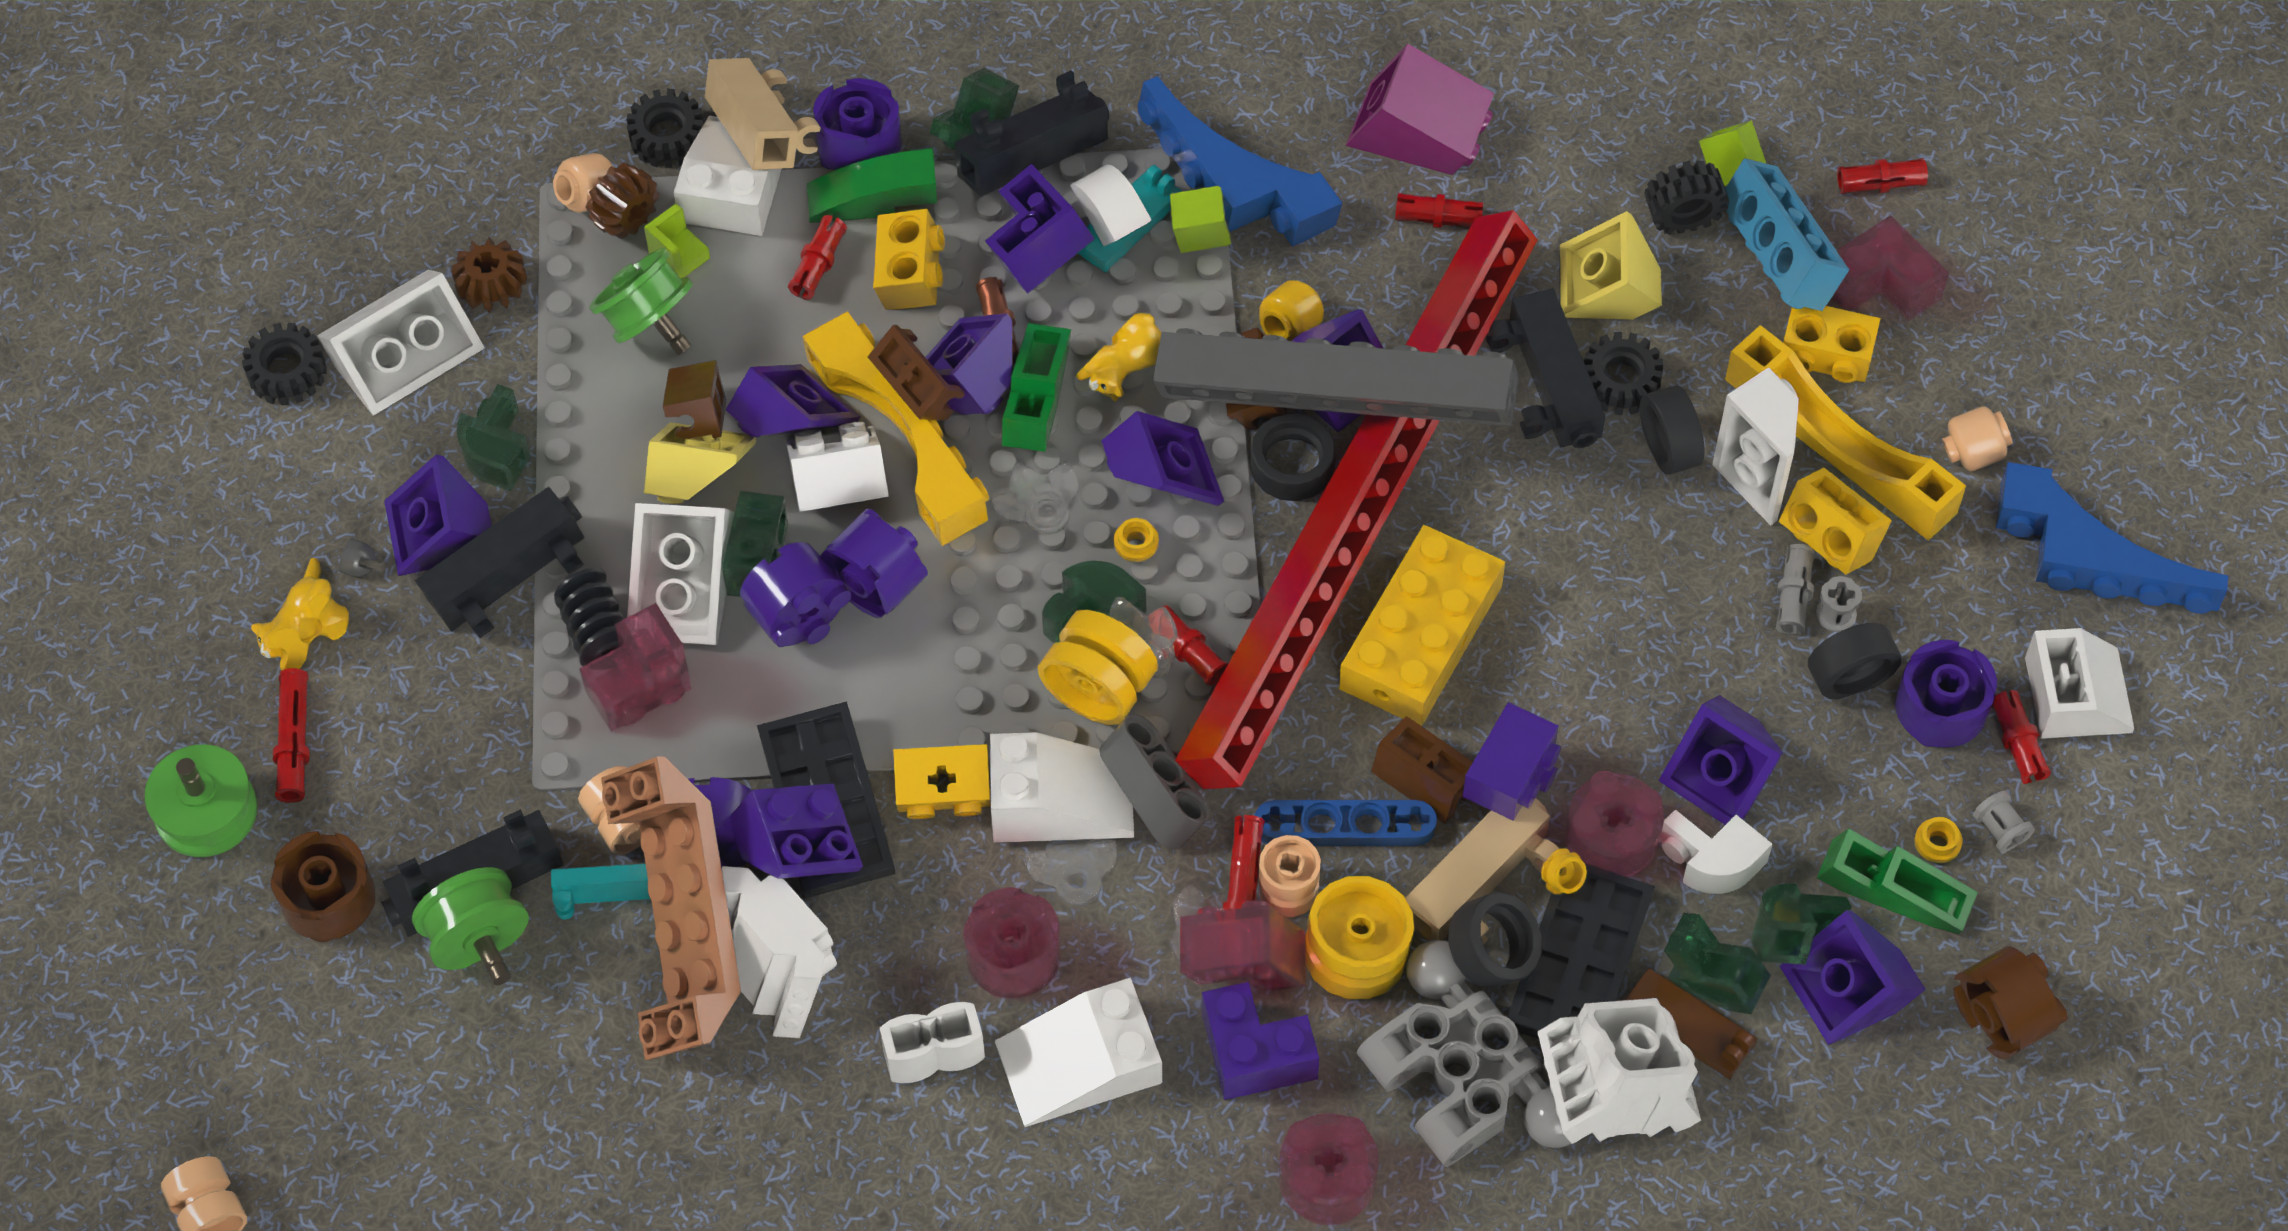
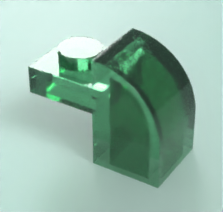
M986 68L964 77L955 108L933 118L929 133L942 139L947 147L955 150V141L974 133L970 122L971 114L986 108L989 111L990 122L996 119L1002 121L1009 118L1020 86Z
M497 384L490 398H485L481 402L476 418L461 413L457 422V438L468 470L477 479L511 492L531 456L525 435L508 430L519 412L514 390Z
M1093 560L1072 565L1062 572L1063 594L1059 592L1053 595L1043 608V634L1053 643L1060 642V632L1070 617L1080 610L1103 613L1129 627L1147 612L1146 588L1124 569L1109 562Z
M1794 883L1772 886L1765 890L1762 895L1751 936L1752 946L1760 962L1806 965L1813 938L1846 910H1851L1852 906L1847 897L1801 894L1797 884Z
M1684 912L1664 949V952L1674 964L1668 976L1674 984L1684 991L1727 1011L1752 1014L1771 977L1751 947L1720 943L1700 914Z

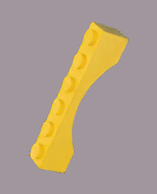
M847 311L803 335L802 338L808 362L832 392L848 395L871 405L888 417L905 435L917 459L918 474L915 495L919 515L940 544L944 546L988 521L985 502L989 501V495L978 477L971 479L964 470L966 469V464L962 455L954 445L948 448L942 440L943 433L936 420H919L868 359V355L876 345L868 327L864 323L857 325Z
M1763 326L1757 327L1731 351L1725 381L1737 389L1768 367L1780 379L1787 380L1799 398L1796 437L1929 541L1958 514L1966 489L1964 483L1932 458L1917 456L1898 449L1877 438L1857 424L1822 391L1804 368L1796 353Z

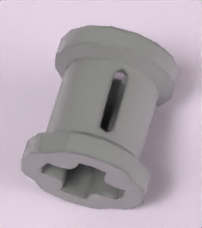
M1844 576L1833 577L1822 586L1821 601L1817 605L1816 617L1821 626L1827 630L1839 632L1852 627L1855 623L1857 616L1856 608L1861 604L1862 591L1860 586L1855 584L1851 578ZM1838 588H1842L1840 596L1836 595ZM1837 615H1841L1840 622L1837 623Z
M2000 791L1988 797L1972 814L1977 823L1983 822L1998 841L1996 847L2000 853H2006L2022 844L2035 831L2031 822H2024L2009 803L2011 797L2007 791Z

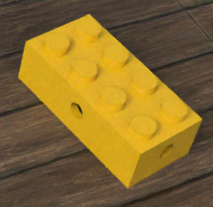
M1423 524L1343 660L1340 669L1339 689L1402 719L1408 716L1422 726L1502 588L1505 561Z

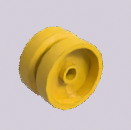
M1091 610L1076 611L1060 632V642H1056L1050 647L1037 666L1039 678L1046 689L1059 702L1075 713L1105 725L1120 724L1136 703V693L1141 692L1147 686L1157 671V658L1150 646L1136 632L1122 622L1100 612Z
M1348 876L1329 883L1316 896L1309 913L1308 929L1303 945L1307 969L1313 980L1326 991L1346 999H1371L1388 992L1401 979L1409 955V947L1414 934L1413 912L1404 895L1389 883L1370 876Z

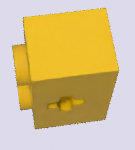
M987 744L893 749L896 806L898 812L907 811V818L935 817V810L954 809L955 816H976L982 814V807H991ZM939 774H947L950 782H956L948 784L947 792L940 793L936 785L930 784L938 782Z

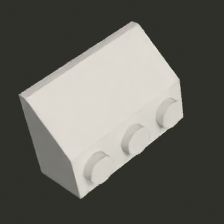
M429 269L317 335L335 368L373 416L485 349L443 273Z
M1768 367L1727 395L1712 465L1771 526L1778 521L1793 460L1799 398L1792 385L1787 380L1780 379Z

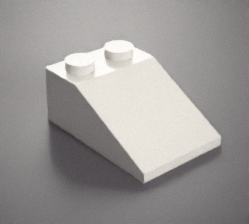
M708 116L684 157L674 189L675 204H678L683 209L686 224L762 236L782 169L752 170L719 118Z
M635 503L627 628L631 632V640L705 645L718 644L732 562L735 512L726 508Z
M1038 732L990 734L993 843L1134 838L1133 805L1102 761L1098 748Z
M1131 978L1084 992L995 1040L1024 1127L1162 1083V1060Z

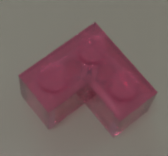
M1891 215L1836 250L1850 269L1831 297L1842 310L1852 311L1878 293H1881L1910 321L1942 300L1949 272Z
M656 603L616 623L615 627L620 647L579 668L585 692L610 731L621 726L635 724L645 713L662 704L668 705L678 701L685 692L692 689L683 644Z
M1248 901L1243 903L1240 909L1225 910L1219 907L1200 908L1197 910L1196 915L1180 917V972L1198 985L1244 979L1259 991L1306 987L1305 931L1265 901Z

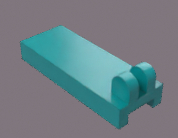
M1156 165L1149 167L1131 184L1152 221L1105 246L1100 241L1092 224L1090 223L1087 226L1095 239L1079 251L1078 254L1104 273L1171 211L1170 194L1182 192L1180 188L1175 186V179L1169 174L1162 176V170Z
M646 864L551 870L552 901L557 916L563 920L570 919L574 915L575 904L651 899L648 893Z

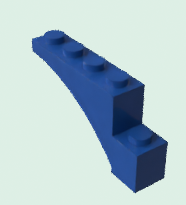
M1158 76L1143 82L1137 105L1140 118L1146 125L1152 127L1160 139L1163 151L1169 157L1172 156L1182 170L1185 182L1190 188H1195L1196 190L1213 186L1221 187L1225 220L1229 232L1270 215L1271 222L1276 231L1281 234L1283 233L1293 247L1336 226L1343 203L1321 172L1309 174L1266 160L1239 147L1195 117L1171 93Z
M2007 462L2000 484L1996 528L2007 530L2010 535L2015 537H2029L2033 534L2041 536L2036 582L2047 583L2050 588L2058 591H2068L2073 588L2091 590L2101 598H2115L2119 595L2139 598L2140 602L2149 606H2159L2164 603L2182 605L2188 611L2199 614L2207 613L2211 610L2219 611L2227 593L2229 575L2197 569L2164 558L2134 544L2106 527L2084 510L2052 477L2053 469Z

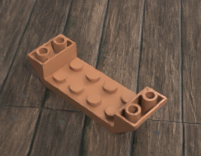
M658 756L601 777L603 787L602 800L606 807L608 824L639 823L640 843L645 857L648 893L652 901L656 927L655 939L659 946L663 971V988L667 996L668 1004L638 1013L639 1037L643 1044L645 1060H653L709 1044L741 992L711 801L665 756Z

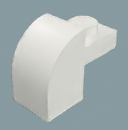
M1107 164L1070 185L1078 199L1070 205L1080 218L1088 217L1103 246L1119 240L1152 221L1130 182L1112 165Z
M1675 810L1663 821L1659 838L1664 852L1670 859L1679 864H1682L1684 861L1687 863L1683 883L1697 891L1709 894L1728 893L1744 886L1767 864L1772 848L1770 841L1737 815L1711 839Z

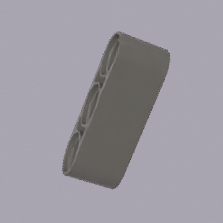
M1137 714L1127 716L1103 742L1099 749L1100 756L1153 837L1166 848L1172 850L1180 849L1208 820L1210 816L1209 807L1188 774L1175 762V755L1155 726L1143 716Z

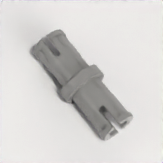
M1792 544L1790 548H1786L1784 576L1777 586L1780 606L1776 630L1780 633L1800 636L1801 633L1805 632L1808 601L1813 598L1814 586L1811 583V572L1815 551L1810 546L1804 544Z

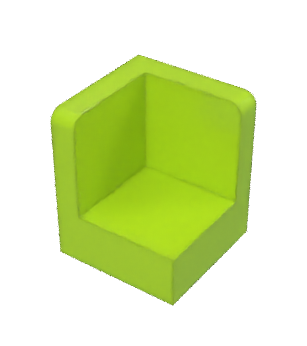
M1752 120L1713 131L1699 140L1706 164L1710 162L1714 164L1715 168H1718L1724 186L1728 185L1744 158L1766 163Z
M1220 186L1170 194L1172 227L1180 253L1223 247L1231 244V237L1225 220L1223 193Z
M674 204L644 226L649 254L660 248H665L669 253L666 261L680 278L686 277L710 259L709 248L686 228L684 211L678 204Z

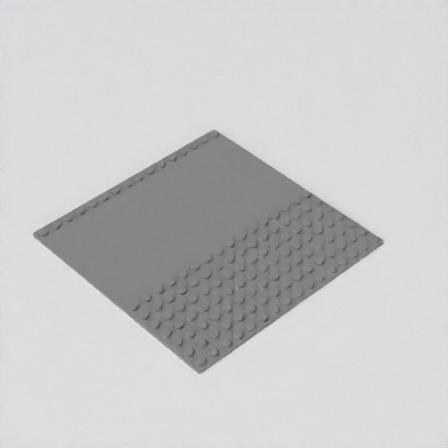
M1162 148L1076 153L1039 170L1069 204L1078 200L1070 185L1107 164L1117 168L1130 184L1138 179L1149 167L1156 165L1162 170V176L1169 174L1175 179V186L1180 188L1182 192L1195 190V188H1190L1185 182L1182 170L1174 158L1166 155ZM956 160L934 161L937 203L896 206L895 213L928 209L935 224L942 226L945 248L943 251H939V263L943 272L942 287H937L936 305L885 310L873 289L877 218L843 221L847 226V231L834 253L835 262L831 270L824 272L813 298L804 300L802 296L806 289L803 288L799 297H796L789 291L788 283L792 280L802 260L800 253L804 245L811 243L820 225V222H809L807 183L834 170L826 168L781 170L762 236L686 224V228L709 248L710 259L686 276L693 282L691 289L667 312V315L680 329V334H684L692 344L684 353L677 355L670 346V342L663 338L653 324L631 339L617 343L612 337L615 329L602 313L593 314L589 309L591 302L612 282V277L630 263L634 265L649 254L644 226L647 224L643 223L635 235L629 233L621 240L597 228L594 222L589 219V211L577 213L569 210L557 199L553 183L542 185L540 188L536 495L549 486L560 500L568 496L582 516L576 523L585 538L573 547L584 565L574 573L589 568H600L605 571L607 575L605 583H608L613 589V596L611 598L618 601V612L624 616V627L627 628L635 503L726 508L735 512L732 562L718 644L705 645L630 640L629 643L636 645V653L633 658L625 665L607 672H592L585 670L581 666L578 653L573 648L572 638L568 635L566 624L561 619L560 609L554 602V593L557 587L571 575L565 571L557 558L535 573L533 787L537 791L582 789L594 776L606 769L615 766H626L628 768L658 756H665L687 779L695 778V782L710 781V777L730 780L771 778L757 725L846 701L867 772L894 770L893 749L987 744L990 764V734L1038 732L1100 749L1103 742L1119 724L1105 725L1075 713L1059 702L1046 689L1038 675L1037 666L1054 643L1060 642L1059 634L1070 617L1080 610L1100 612L1122 622L1136 632L1150 646L1157 658L1158 669L1147 686L1141 692L1136 693L1137 701L1127 716L1137 714L1145 717L1155 726L1171 751L1179 753L1216 685H1207L1186 662H1179L1172 655V648L1148 626V622L1157 609L1164 605L1170 606L1191 629H1198L1205 636V643L1224 662L1229 663L1261 606L1245 427L1236 418L1230 419L1227 416L1226 403L1163 398L1153 383L1155 366L1126 375L1122 383L1124 394L1121 398L1118 397L1116 402L1110 396L1092 390L1089 387L1090 377L1080 381L1075 375L1104 345H1112L1111 337L1136 313L1152 315L1157 328L1161 332L1176 333L1178 329L1188 328L1197 330L1202 335L1219 336L1221 332L1236 333L1229 245L1180 253L1173 232L1170 211L1106 273L1077 253L1027 294L1006 271L985 242L987 238L1016 216L998 192L1001 188L981 197L957 176ZM678 176L652 177V180L657 183L656 190L660 193V197L654 203L657 209L656 212L651 213L647 218L648 223L675 204L674 189ZM1088 217L1081 218L1087 227L1090 224ZM831 221L829 226L832 227L835 221ZM988 277L1001 278L1003 281L1008 309L1013 311L1016 319L1013 330L1019 351L1028 323L1071 329V339L1060 396L1046 452L1002 446V418L1011 392V385L1002 394L1003 400L1001 404L988 414L961 415L954 410V413L948 420H936L942 430V440L948 448L954 445L958 449L966 464V469L964 470L971 479L978 477L989 495V501L985 502L988 521L944 546L940 544L919 515L915 495L918 474L917 459L905 435L888 417L871 405L836 392L834 393L861 416L858 422H864L865 427H874L881 446L889 497L800 512L786 446V440L795 439L794 434L796 433L756 437V444L734 466L689 500H684L683 503H663L657 500V495L644 493L649 441L670 422L686 425L694 424V419L689 415L665 417L663 400L668 370L671 368L716 360L727 399L725 409L750 367L802 364L823 383L807 360L802 336L847 311L857 325L864 323L868 327L876 345L892 325H898L901 329H911L918 338L916 342H913L914 345L926 357L959 318L983 316L975 286L980 280ZM1015 364L1012 365V373H1013ZM725 410L722 430L745 433L738 427V421ZM1136 411L1198 428L1224 502L1216 506L1115 478L1107 465V456L1101 440ZM838 427L818 429L821 430V434L839 432ZM865 509L875 511L883 521L894 529L902 526L913 534L918 542V546L914 550L928 570V575L893 611L887 615L885 614L882 618L872 617L848 602L828 624L830 626L829 633L818 643L809 644L807 641H803L792 646L778 647L743 605L745 602L740 597L741 587L748 574L764 558L769 564L781 557V554L777 551L778 549L795 542H807L821 555L827 546ZM1128 519H1145L1158 532V549L1151 558L1145 561L1131 562L1125 560L1118 555L1114 548L1115 531ZM1134 539L1129 542V544L1132 545H1140L1144 543L1139 539ZM1272 731L1262 748H1266L1272 743Z

